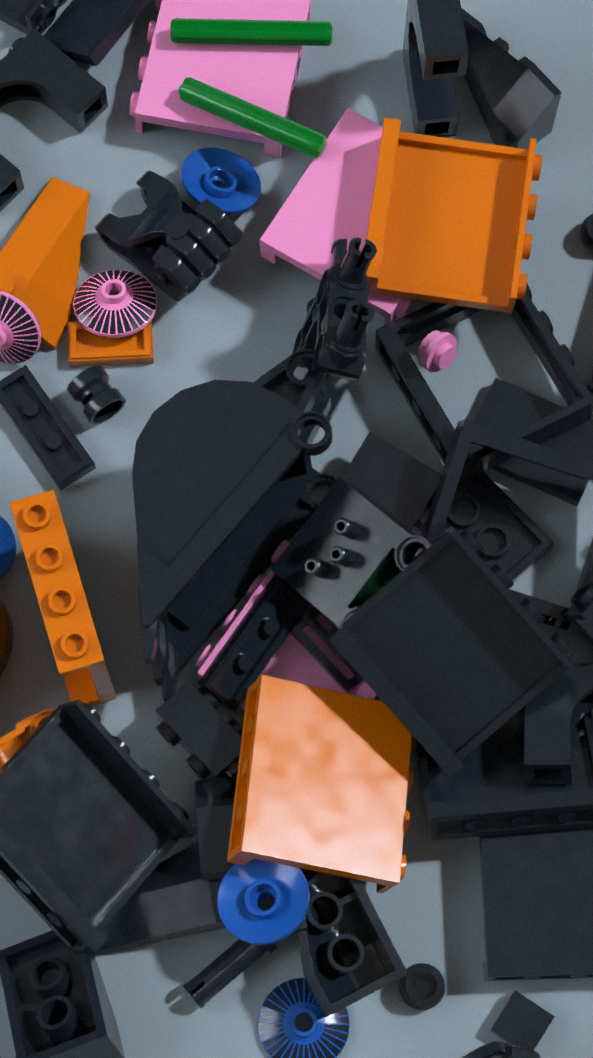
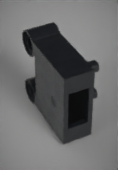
M339 477L271 570L338 625L375 593L397 566L401 570L414 559L416 552L420 548H427L433 540L417 535L358 486Z

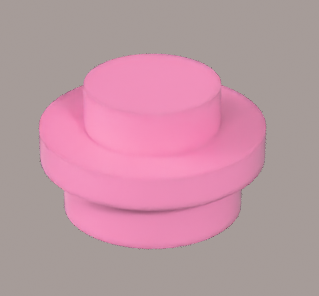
M439 330L429 333L418 348V358L422 361L423 367L432 373L448 368L457 356L456 337L449 332L442 333Z

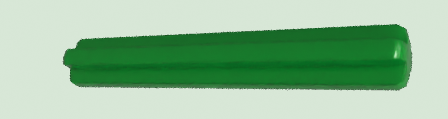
M174 18L170 24V37L174 43L329 46L332 43V23L329 21Z
M186 77L182 85L179 86L178 93L182 101L313 158H319L326 149L327 141L324 134L192 77Z

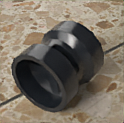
M100 365L92 366L82 371L73 378L67 387V391L73 400L81 402L84 406L83 413L92 425L101 424L112 418L126 403L119 389L110 386L109 375Z

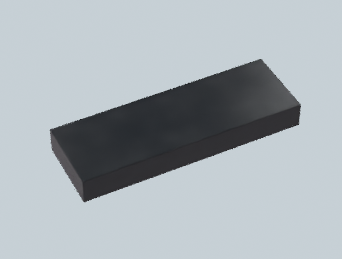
M26 365L0 380V405L60 491L96 469L94 461Z
M273 576L201 677L198 684L207 689L227 709L235 711L246 696L247 688L258 679L309 603L284 580Z

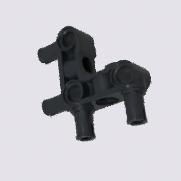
M358 237L350 240L348 250H346L347 239H338L332 244V265L324 271L315 298L307 303V317L297 334L292 352L293 354L298 350L311 349L314 351L313 362L303 363L297 367L357 381L361 376L367 355L366 330L374 317V310L368 304L370 281L367 279L366 274L377 252L373 242L366 239L361 251H359L361 238Z

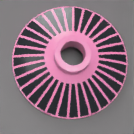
M107 270L89 277L80 285L74 296V313L78 322L87 331L95 335L107 338L126 337L139 332L151 322L157 310V295L154 287L143 276L127 270Z
M0 290V362L5 364L24 363L31 359L40 347V326L35 315L26 304L17 297Z

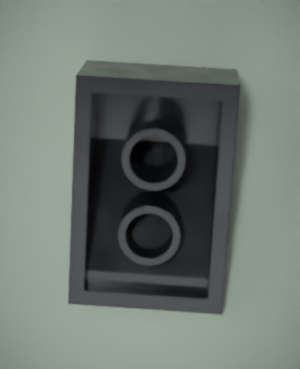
M53 930L0 950V975L16 1058H125L117 1021L94 953L74 954Z

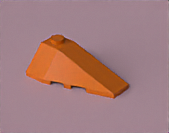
M52 177L0 251V290L17 297L28 306L40 326V344L56 350L68 327L67 322H70L74 315L73 301L76 293L77 278L79 279L81 249L85 236L90 192Z

